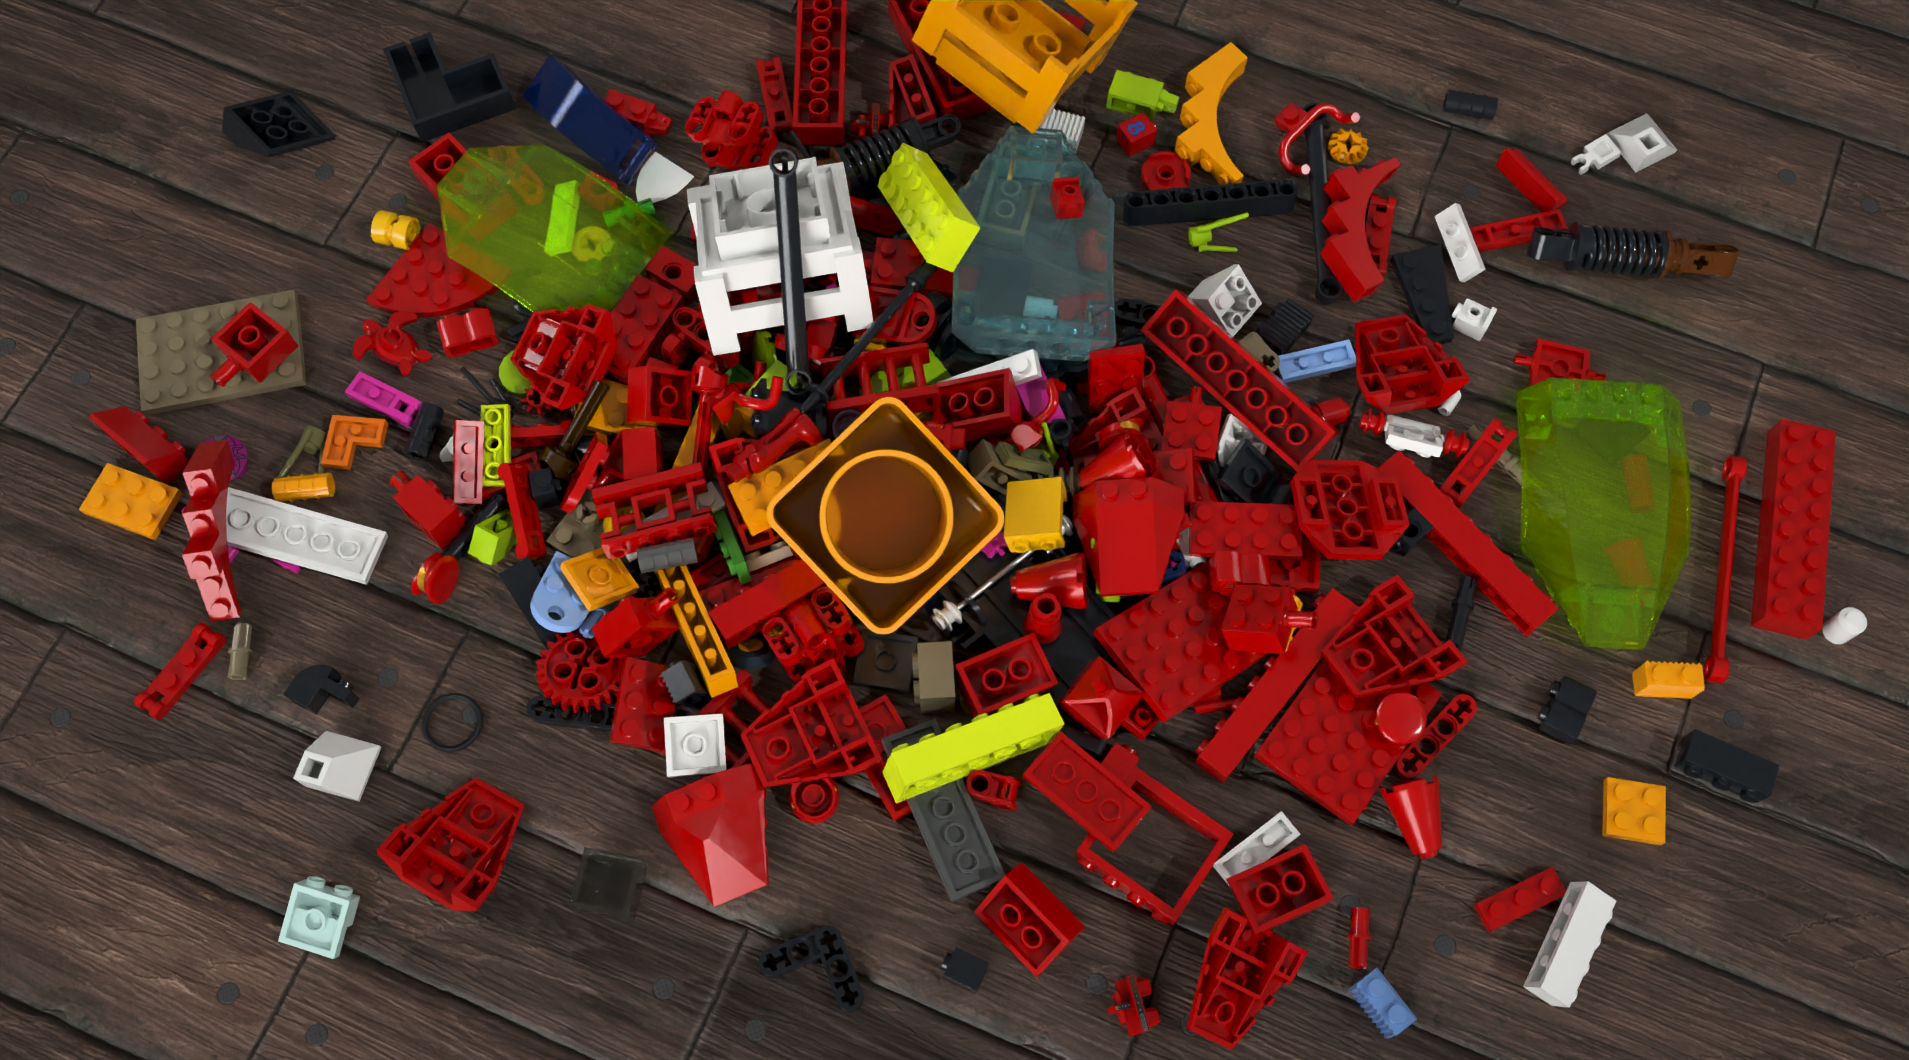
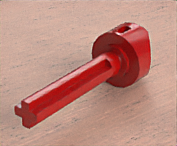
M695 366L692 369L690 389L699 393L700 396L692 464L701 462L705 473L707 472L708 447L710 446L714 412L708 401L712 399L711 395L716 390L722 387L727 388L729 374L718 375L708 366Z

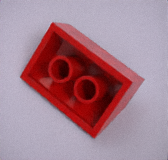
M1010 368L935 383L939 410H933V421L945 425L953 424L954 428H965V442L1011 433L1013 427L1022 422L1021 403Z
M126 406L92 413L88 417L110 439L166 485H169L180 475L189 462V459L184 455L187 450L175 440L172 443L168 442L166 439L169 436L157 425L151 428L148 425L150 420L139 410L133 413Z
M1023 862L1008 872L974 911L1036 978L1085 928Z

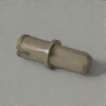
M237 623L234 627L232 648L228 649L230 665L227 678L232 680L247 679L249 656L252 655V650L249 649L252 632L250 624Z

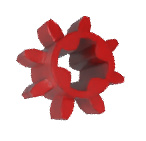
M533 388L530 390L524 389L527 395L526 398L521 399V403L529 405L526 409L529 415L536 412L542 418L543 413L546 411L553 412L550 405L540 400V404H535L537 397L541 396Z

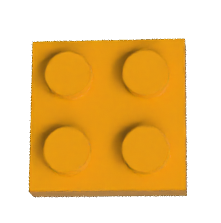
M602 547L563 561L560 566L561 571L589 612L633 595L639 589L638 584L621 559H608Z
M1611 777L1605 778L1603 780L1602 836L1663 845L1665 843L1666 786Z

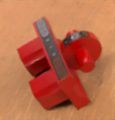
M872 103L871 113L867 114V116L859 115L858 119L851 123V131L858 135V139L861 140L865 135L870 137L873 132L879 133V129L888 130L890 114L880 112V104Z
M1131 975L1115 982L1117 993L1112 994L1115 1006L1107 1008L1108 1015L1117 1014L1120 1025L1126 1024L1129 1037L1149 1031L1150 1027L1160 1023L1158 1010L1155 1007L1145 1009L1142 1001L1143 997L1151 995L1152 989L1149 979H1136L1135 975Z

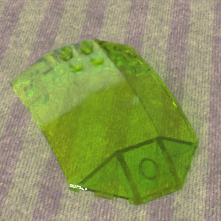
M543 144L469 148L437 185L447 257L486 279L532 312L551 309L564 311L567 307L579 309L584 308V305L588 304L611 312L635 277L641 274L646 265L672 234L670 230L611 184L574 160Z

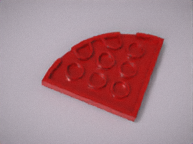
M429 223L409 246L410 249L404 252L365 300L370 306L390 314L399 311H410L415 313L418 318L444 316L474 306L475 301L485 297L487 294H494L508 282L514 273L506 265Z

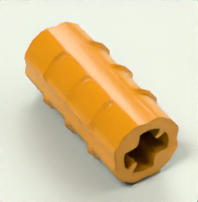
M331 473L301 474L300 476L288 475L287 477L274 478L272 482V494L275 501L279 502L333 497L335 493V481Z

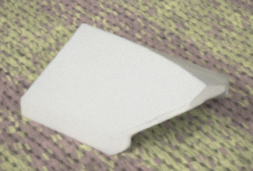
M1232 414L1227 415L1217 442L1220 467H1224L1241 440L1247 439L1263 455H1265L1268 447L1263 440Z

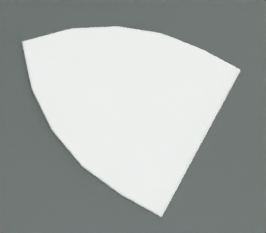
M655 152L647 160L639 173L636 184L637 201L639 202L647 198H651L652 203L665 200L682 190L694 176Z

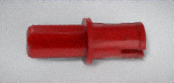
M1352 907L1350 910V934H1347V939L1350 940L1349 967L1361 970L1367 967L1368 941H1371V936H1368L1370 909Z

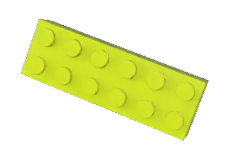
M902 143L900 148L893 154L886 172L880 176L877 186L926 262L954 272L979 232L980 226L930 156L919 149Z
M1050 693L1043 696L1033 694L1024 699L1022 704L1016 706L1013 703L1007 704L997 710L998 713L988 716L987 713H983L971 720L972 723L964 726L961 723H957L948 727L943 734L936 736L935 733H931L920 738L919 743L909 746L908 743L895 747L882 771L895 802H902L966 777L973 771L989 768L1050 744L1064 725Z

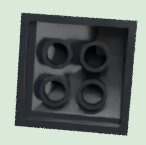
M292 91L224 107L222 132L237 147L268 158L335 140L336 137Z

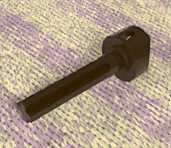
M596 379L567 432L561 439L559 446L547 444L542 451L537 463L550 466L557 478L569 481L579 461L574 458L572 453L610 386Z

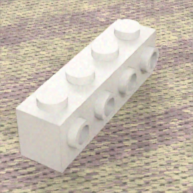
M1589 881L1570 882L1523 987L1551 1006L1570 1007L1578 995L1577 990L1583 976L1589 970V962L1592 955L1601 943L1603 930L1612 918V910L1616 900Z

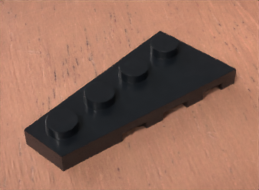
M1441 244L1393 255L1390 261L1416 323L1427 332L1426 337L1433 343L1445 344L1451 342L1454 334Z

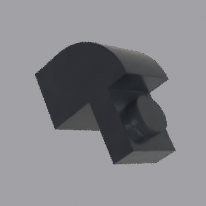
M314 665L302 670L292 680L283 694L291 702L315 715L318 714L329 696L353 708L360 699L352 692L354 687L342 680V675L333 667L327 665Z

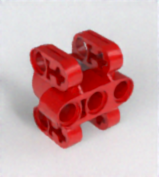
M723 90L717 102L710 96L701 98L696 103L685 124V132L694 142L703 143L701 156L710 167L720 166L730 170H738V168L749 169L766 166L772 151L778 143V138L771 127H760L764 118L760 106L754 101L744 103L736 93L729 90ZM703 126L699 132L693 133L694 129ZM718 150L714 157L708 158L711 152ZM755 156H761L757 162L750 163L751 159Z
M699 303L696 311L689 307H681L674 312L673 322L677 333H671L664 340L661 352L664 362L678 366L680 369L689 359L692 361L693 351L695 350L702 356L697 359L693 367L708 366L716 374L721 375L725 374L730 368L735 367L740 361V356H744L750 351L754 332L737 333L740 351L714 356L701 304ZM685 322H691L689 325H682Z
M843 315L810 320L807 329L810 370L823 373L821 359L831 357ZM778 333L775 336L774 347L786 351L785 334Z
M829 587L818 588L811 598L793 603L780 617L768 619L762 627L765 639L795 685L802 679L795 667L799 663L806 673L808 670L834 658L842 674L846 668L843 657L858 655L862 652L865 644L846 607ZM823 597H833L830 604L819 606V602ZM840 618L842 622L837 624L834 620ZM777 626L783 627L780 635L770 636L773 628ZM847 633L852 641H854V644L850 646L844 638ZM790 648L792 653L787 655L785 651Z

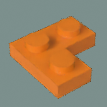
M332 415L320 464L323 468L351 470L356 446L383 448L388 422L386 419Z

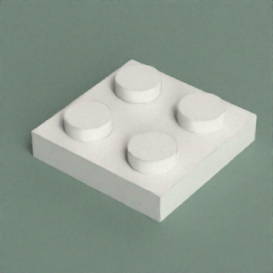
M723 714L664 718L667 777L707 775L726 770Z

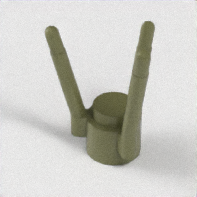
M306 426L298 445L277 478L285 477L302 451L309 454H316V451H320L318 474L324 473V468L320 463L326 442L324 441L326 433L316 427Z

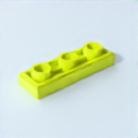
M481 405V421H484L482 486H505L504 479H501L498 475V467L502 463H511L510 405ZM498 441V446L492 449V444Z

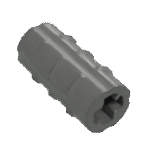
M693 537L636 549L641 574L698 562Z

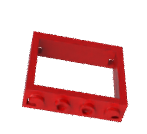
M1135 766L1124 782L1129 788L1134 787L1216 844L1174 908L1092 852L1090 848L1096 838L1088 833L1079 846L1074 857L1078 859L1077 863L1082 865L1084 870L1090 873L1094 870L1103 877L1101 879L1102 882L1113 890L1119 888L1128 894L1126 898L1132 904L1139 908L1143 905L1152 911L1151 916L1156 921L1159 920L1165 925L1169 923L1173 926L1234 834Z

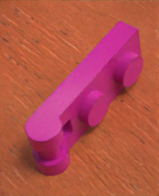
M361 371L358 372L345 390L347 397L397 421L407 428H410L413 424V417L418 413L422 403ZM402 404L408 406L404 412L399 411Z

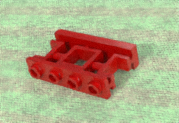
M701 462L591 489L599 518L611 517L614 531L600 534L601 547L608 559L622 558L627 554L635 553L638 548L648 547L649 545L677 541L678 539L705 537L717 531L711 506L698 509L695 495L709 492ZM687 491L688 499L673 501V494ZM663 503L667 504L669 517L643 523L641 509ZM632 505L633 513L619 516L618 508ZM691 509V518L677 521L676 513ZM636 523V532L622 534L621 527Z

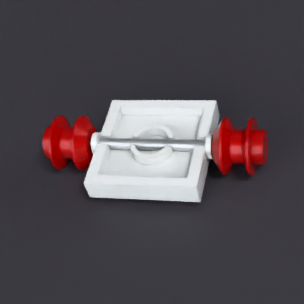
M1371 408L1368 409L1367 413L1362 412L1358 426L1363 428L1362 434H1365L1367 430L1373 431L1374 437L1381 434L1384 429L1385 442L1391 448L1399 451L1405 449L1415 451L1423 457H1440L1443 450L1444 455L1453 451L1456 458H1459L1461 454H1466L1470 439L1466 438V432L1457 436L1454 433V429H1451L1445 435H1441L1440 427L1394 415H1387L1385 417L1383 411L1378 415H1374Z

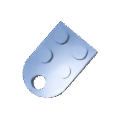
M556 551L533 594L530 608L533 617L541 626L550 631L567 633L578 629L584 623L589 611L560 569L563 561L572 558ZM548 613H558L562 619L554 620L549 617Z

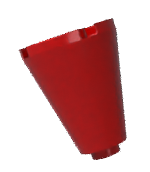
M1130 428L1122 433L1080 471L1078 482L1082 490L1096 481L1144 477L1157 478L1158 468L1153 470L1152 466L1156 459L1141 434L1135 436L1133 433L1136 429Z
M1074 553L1017 570L1016 576H1011L1012 593H1017L1018 599L1033 601L1036 596H1041L1043 593H1051L1056 596L1061 606L1087 609L1088 589L1086 579H1088L1085 554Z
M1438 775L1431 776L1433 782H1426V779L1422 777L1392 784L1393 790L1386 792L1385 787L1379 788L1412 854H1419L1420 859L1437 856V850L1442 849Z

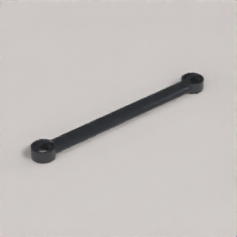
M1309 103L1303 110L1308 112L1318 103ZM1321 113L1319 115L1321 120H1313L1305 129L1307 162L1310 167L1309 185L1318 278L1315 297L1319 302L1329 305L1338 301L1343 292V286L1319 254L1326 246L1325 241L1332 236L1321 221L1328 212L1327 208L1331 205V199L1323 189L1329 181L1324 131L1327 113ZM1329 285L1336 289L1337 295L1329 296Z
M782 145L772 151L769 157V166L773 172L787 361L785 386L789 393L802 396L809 392L808 388L813 382V376L809 370L796 178L799 158L793 148ZM778 152H781L782 171L777 169L773 162V158ZM787 152L790 153L794 160V166L790 170H788ZM793 373H797V388L789 383V378ZM802 374L808 378V386L803 388Z

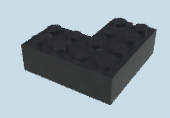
M431 32L409 40L417 56L416 60L412 59L405 42L383 49L421 142L516 109L494 53L446 70Z

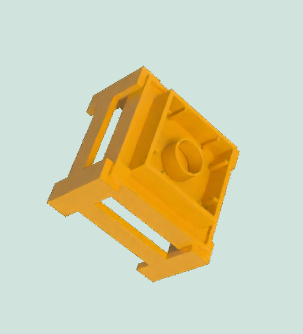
M931 0L912 41L931 56L936 57L935 63L1003 116L1014 124L1018 122L1034 134L1045 123L1060 96L1085 70L1091 74L1102 63L1138 3L1135 0H1109V2L1106 0H1063L1094 24L1089 36H1087L1041 0Z

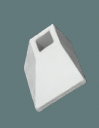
M1647 113L1607 133V136L1619 148L1621 155L1635 172L1677 151L1676 147Z
M1234 264L1202 280L1188 296L1233 337L1262 304L1239 264Z
M325 731L304 751L293 779L305 787L360 802L381 746Z

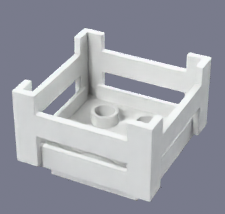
M816 157L801 159L796 169L803 278L837 273L840 286L804 293L806 321L845 314L848 332L867 329L874 321L860 240L856 233L844 164L839 162L817 166ZM794 161L788 162V170L793 168ZM782 163L774 164L777 169L782 171ZM769 165L709 175L710 185L687 189L688 206L696 234L699 262L698 266H694L695 285L714 356L740 351L737 333L784 325L782 297L730 306L727 294L730 291L781 282L774 179Z

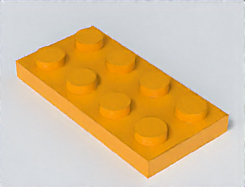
M830 438L771 465L759 474L753 473L750 479L745 477L737 483L734 482L728 485L752 537L772 528L767 519V507L770 501L831 444Z

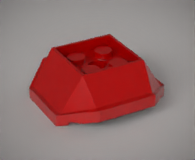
M1310 460L1290 481L1300 530L1308 537L1313 549L1322 552L1327 559L1381 560L1410 525L1398 478L1389 473L1384 474L1378 468L1364 461Z

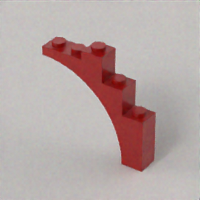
M1396 157L1388 161L1383 159L1372 168H1362L1358 172L1353 166L1344 170L1339 168L1329 175L1330 180L1323 188L1333 203L1327 208L1328 212L1321 221L1332 236L1325 241L1326 246L1319 254L1354 303L1372 295L1385 281L1377 269L1368 248L1365 234V212L1372 191L1382 183L1390 180L1401 166Z
M228 440L200 443L182 472L191 496L182 512L191 537L182 553V557L190 579H196L210 621L239 618L242 613L232 577L227 544V494L231 474L235 466Z

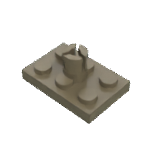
M586 488L574 511L564 516L546 540L548 546L571 558L601 548L600 534L604 533V518L600 519L596 512V504L591 490Z

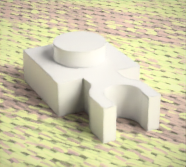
M1605 134L1586 145L1583 150L1585 154H1579L1572 158L1571 165L1583 163L1584 166L1580 167L1578 172L1582 175L1593 164L1597 169H1600L1619 158L1621 151Z

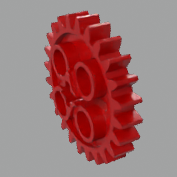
M579 627L576 634L567 632V637L564 638L556 634V644L550 641L547 642L548 650H541L542 659L536 661L538 667L536 676L539 679V688L544 689L545 698L551 697L552 705L555 706L561 702L562 710L564 711L572 705L574 713L578 712L580 706H584L586 713H589L590 705H595L598 710H601L600 702L604 701L610 705L612 704L610 696L617 697L623 660L626 657H604L596 638L583 637ZM575 651L582 652L578 655H572V653ZM602 660L608 661L605 664H598V662ZM563 674H569L566 678H559ZM590 683L596 684L590 688L585 687V685Z

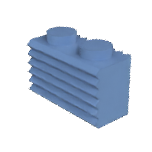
M1378 968L1370 971L1349 987V992L1353 993L1352 997L1357 998L1356 1002L1360 1003V1007L1364 1008L1365 1013H1368V1018H1372V1023H1376V1028H1380V1033H1384V1038L1389 1039L1398 1035L1417 1020L1416 1016Z

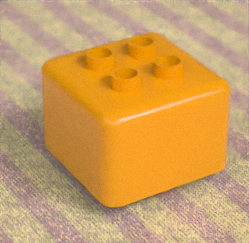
M893 397L881 398L873 403L770 501L767 507V519L771 527L872 632L877 634H889L896 631L1000 532L1004 524V513L1000 505L908 407Z

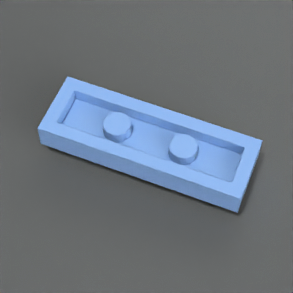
M1350 340L1279 355L1280 365L1276 372L1284 383L1356 367V356Z

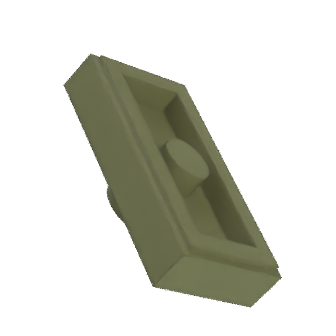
M999 442L995 448L1004 466L1013 467L1022 472L1032 471L1045 475H1050L1054 469L1044 451L1027 448L1021 453L1017 445Z

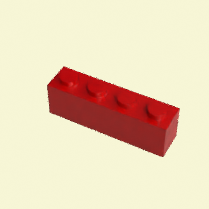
M795 559L784 570L777 574H768L762 579L761 583L754 587H746L729 601L724 600L717 603L708 613L717 633L729 650L762 631V627L768 619L780 617L793 603L811 598L818 588L826 587V584L803 559Z

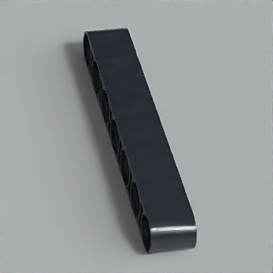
M1282 179L1134 191L1125 196L1123 220L1131 226L1223 219L1243 213H1249V217L1287 214L1295 208L1298 185L1292 180Z

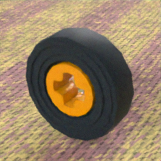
M756 633L729 650L726 647V653L732 666L738 669L752 670L763 668L773 663L776 659V655L763 633Z

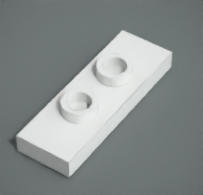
M1454 203L1437 214L1435 219L1459 281L1465 283L1486 269L1460 204Z

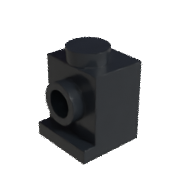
M551 468L528 472L533 498L540 510L560 505L565 494L563 480L555 477Z

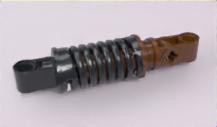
M952 114L943 115L923 124H919L918 120L912 116L896 126H890L888 130L881 129L879 133L873 132L870 137L863 136L861 140L855 139L852 145L845 143L842 148L830 147V157L823 160L817 159V166L843 162L848 191L851 193V191L860 187L859 180H861L863 185H868L870 179L873 182L878 181L879 175L881 176L882 173L886 172L893 154L900 148L902 143L927 153L931 158V150L953 143L957 139L961 123ZM950 125L953 127L954 132L950 134L945 133L942 130V126Z
M1573 222L1568 231L1551 230L1542 227L1534 228L1527 255L1533 259L1563 261L1566 271L1577 269L1588 271L1590 269L1592 272L1601 271L1602 273L1611 272L1612 274L1620 272L1622 275L1630 273L1632 276L1640 275L1642 277L1650 275L1654 279H1662L1667 272L1680 275L1682 272L1729 277L1732 275L1739 253L1738 248L1727 244L1688 242L1685 238L1672 240L1671 232L1668 230L1651 232L1650 230L1641 231L1640 229L1631 230L1629 228L1621 229L1619 227L1611 228L1599 225L1590 226L1580 222Z

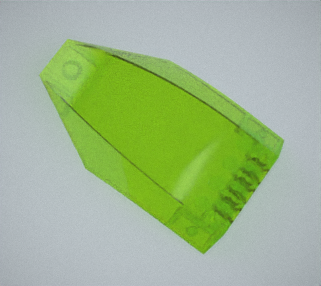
M1566 378L1546 379L1516 393L1522 479L1521 544L1519 547L1523 553L1528 554L1534 563V570L1538 576L1544 579L1545 586L1556 603L1559 602L1567 613V620L1572 627L1576 628L1578 636L1585 647L1644 650L1689 556L1690 473L1680 401L1662 384Z

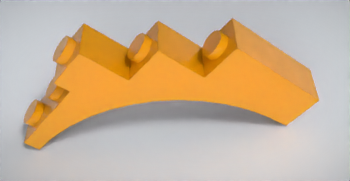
M1232 42L1188 72L1185 89L1192 98L1182 105L1180 120L1187 130L1177 137L1174 150L1178 157L1182 160L1184 158L1188 162L1190 167L1199 162L1202 169L1209 172L1219 185L1242 183L1244 176L1228 157L1222 145L1217 127V106L1227 88L1244 73L1248 59Z

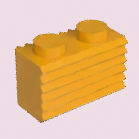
M1647 660L1632 672L1635 696L1692 699L1700 692L1702 693L1705 688L1703 668L1700 663L1695 664L1693 662L1689 664L1687 662L1684 664L1681 662L1678 664L1671 661L1669 663L1665 661L1663 663L1660 661L1656 663L1655 661L1649 662Z

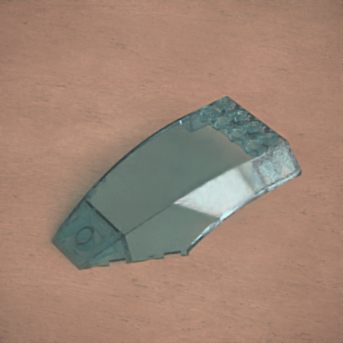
M1010 126L1005 136L997 142L996 148L992 153H988L979 164V169L970 175V180L964 187L961 186L958 190V197L978 223L980 230L953 272L951 333L975 353L1014 356L1034 349L1038 353V358L1086 361L1089 359V351L1109 349L1116 344L1113 279L1114 213L1116 203L1112 198L1108 199L1104 194L1102 184L1094 178L1093 172L1085 161H1080L1075 154L1076 149L1067 141V137L1062 130L1039 128L1032 134L1022 126ZM1079 177V186L1085 201L1082 218L1056 219L1050 200L1053 178Z

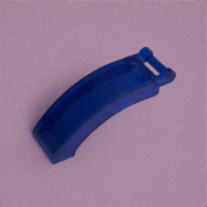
M552 54L548 56L523 94L526 100L550 124L627 185L632 183L634 180L633 175L649 152L655 150L658 146V143L644 133V130L601 98L571 68ZM639 139L643 143L626 169L623 170L619 167Z

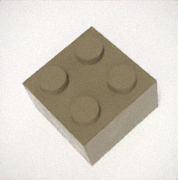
M952 641L917 643L918 653H912L913 678H919V680H913L915 706H920L921 715L955 713Z

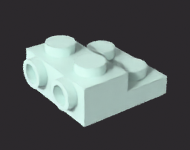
M309 876L307 879L296 882L293 885L278 941L335 959L340 955L347 927L353 925L360 896L352 894L353 888L349 886L335 885V888L325 885V879Z

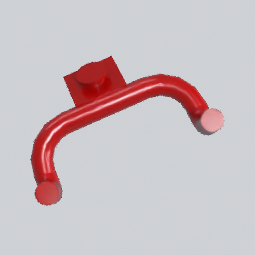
M1290 102L1274 118L1276 127L1288 132L1280 142L1278 150L1279 161L1282 167L1294 176L1306 175L1310 172V167L1307 164L1299 166L1293 164L1289 158L1288 150L1291 143L1318 115L1328 113L1341 124L1356 123L1360 120V115L1356 112L1344 114L1339 108L1330 103L1317 104L1306 112Z
M756 361L752 382L729 383L726 389L722 387L711 395L712 399L708 401V404L724 425L730 421L734 413L735 402L744 407L762 411L770 410L778 404L784 379L779 376L772 377L770 394L767 399H757L743 394H746L765 373L767 362Z
M1048 378L1045 381L1048 403L1042 412L1030 421L1020 422L1015 425L1011 435L1005 439H1002L1005 435L1003 434L988 437L985 440L995 446L999 442L1017 445L1021 453L1028 447L1032 449L1037 446L1043 436L1042 423L1047 422L1055 414L1059 405V392L1062 393L1066 390V384L1055 378Z

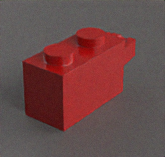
M613 89L609 90L599 107L604 126L650 141L653 134L667 136L673 125L671 118L657 112L655 104Z

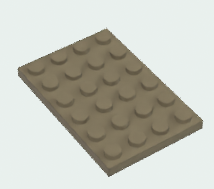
M295 290L136 319L141 412L145 416L307 385L299 301ZM251 302L286 329L299 347L261 383L257 382L245 371H239L224 387H221L209 375L213 374L227 358L212 342L211 338Z

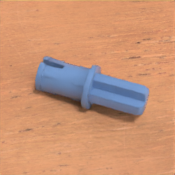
M622 599L590 611L591 614L579 630L583 637L594 638L595 635L592 627L601 620L602 615L614 610Z

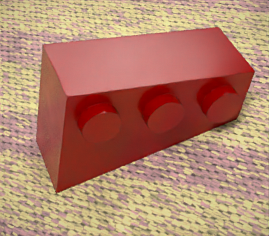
M913 54L889 62L890 123L888 128L892 125L896 126L912 116L918 120L919 124L936 119L934 107Z

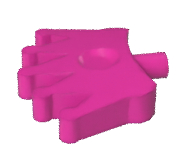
M1000 531L980 551L985 553L988 558H992L997 552L1000 556H1003L1005 554L1003 548L1008 547L1004 539V532Z

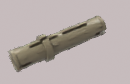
M1476 422L1466 432V436L1476 443L1485 429ZM1506 449L1496 463L1502 468L1501 471L1505 475L1508 473L1526 490L1538 477L1520 462L1521 459L1518 456L1512 455Z

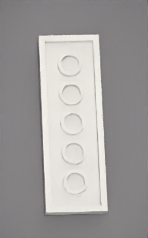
M228 487L226 507L228 546L367 585L388 538L387 532Z

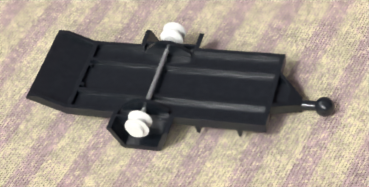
M967 464V465H966V466H967L966 470H967V471L971 474V476L973 477V475H972V473H971V471H970V468H969V466H968V464ZM977 481L1002 508L1004 524L1000 531L1003 533L1006 496ZM1063 515L1062 536L1065 541L1064 548H1056L1051 551L1034 550L1017 553L1010 552L1009 548L1005 547L1003 548L1005 552L1003 556H1000L997 552L992 558H988L985 553L979 551L922 605L926 615L949 641H952V645L956 649L967 648L982 635L994 649L1026 636L1023 630V620L1029 612L1032 601L1018 599L1017 593H1012L1011 576H1016V571L1074 553L1084 554L1083 547H1074L1064 536V534L1070 537L1073 535L1072 522L1067 516ZM1088 585V608L1076 609L1061 606V634L1051 643L1040 644L1058 681V685L1039 696L1050 693L1058 710L1061 707L1057 705V702L1091 659L1100 656L1118 671V665L1093 635L1097 627L1116 615ZM1120 724V727L1124 732L1132 734L1130 731H1128L1124 726Z

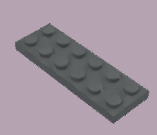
M932 719L884 737L881 743L889 758L892 750L901 744L908 743L911 746L919 743V739L925 735L935 733L937 736L942 733L936 719ZM962 778L907 799L951 902L1000 882L1005 873Z

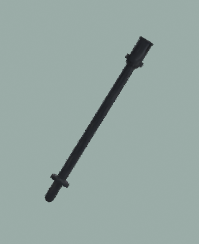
M924 258L917 269L906 276L905 287L819 385L811 384L808 391L811 395L800 406L799 411L801 414L805 413L808 415L818 402L826 404L830 398L827 392L914 291L921 292L926 287L925 283L938 270V266L927 263Z

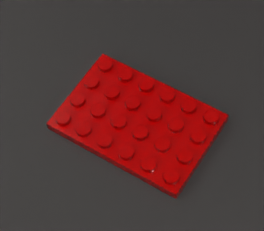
M1209 560L1161 588L1158 594L1148 596L1100 625L1093 632V635L1130 682L1144 693L1142 697L1162 723L1167 722L1270 654L1229 650L1221 628L1232 595L1224 596L1219 592L1211 590Z
M1324 658L1254 757L1349 826H1352L1408 745L1390 742L1380 734L1377 725H1375V711L1378 703L1390 693L1398 691L1409 692L1420 699L1428 715L1442 693L1424 682L1355 698L1327 659Z

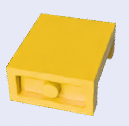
M1062 477L1007 482L1004 539L1010 552L1051 551L1056 548L1065 547V541L1062 536L1063 502H1067V490Z

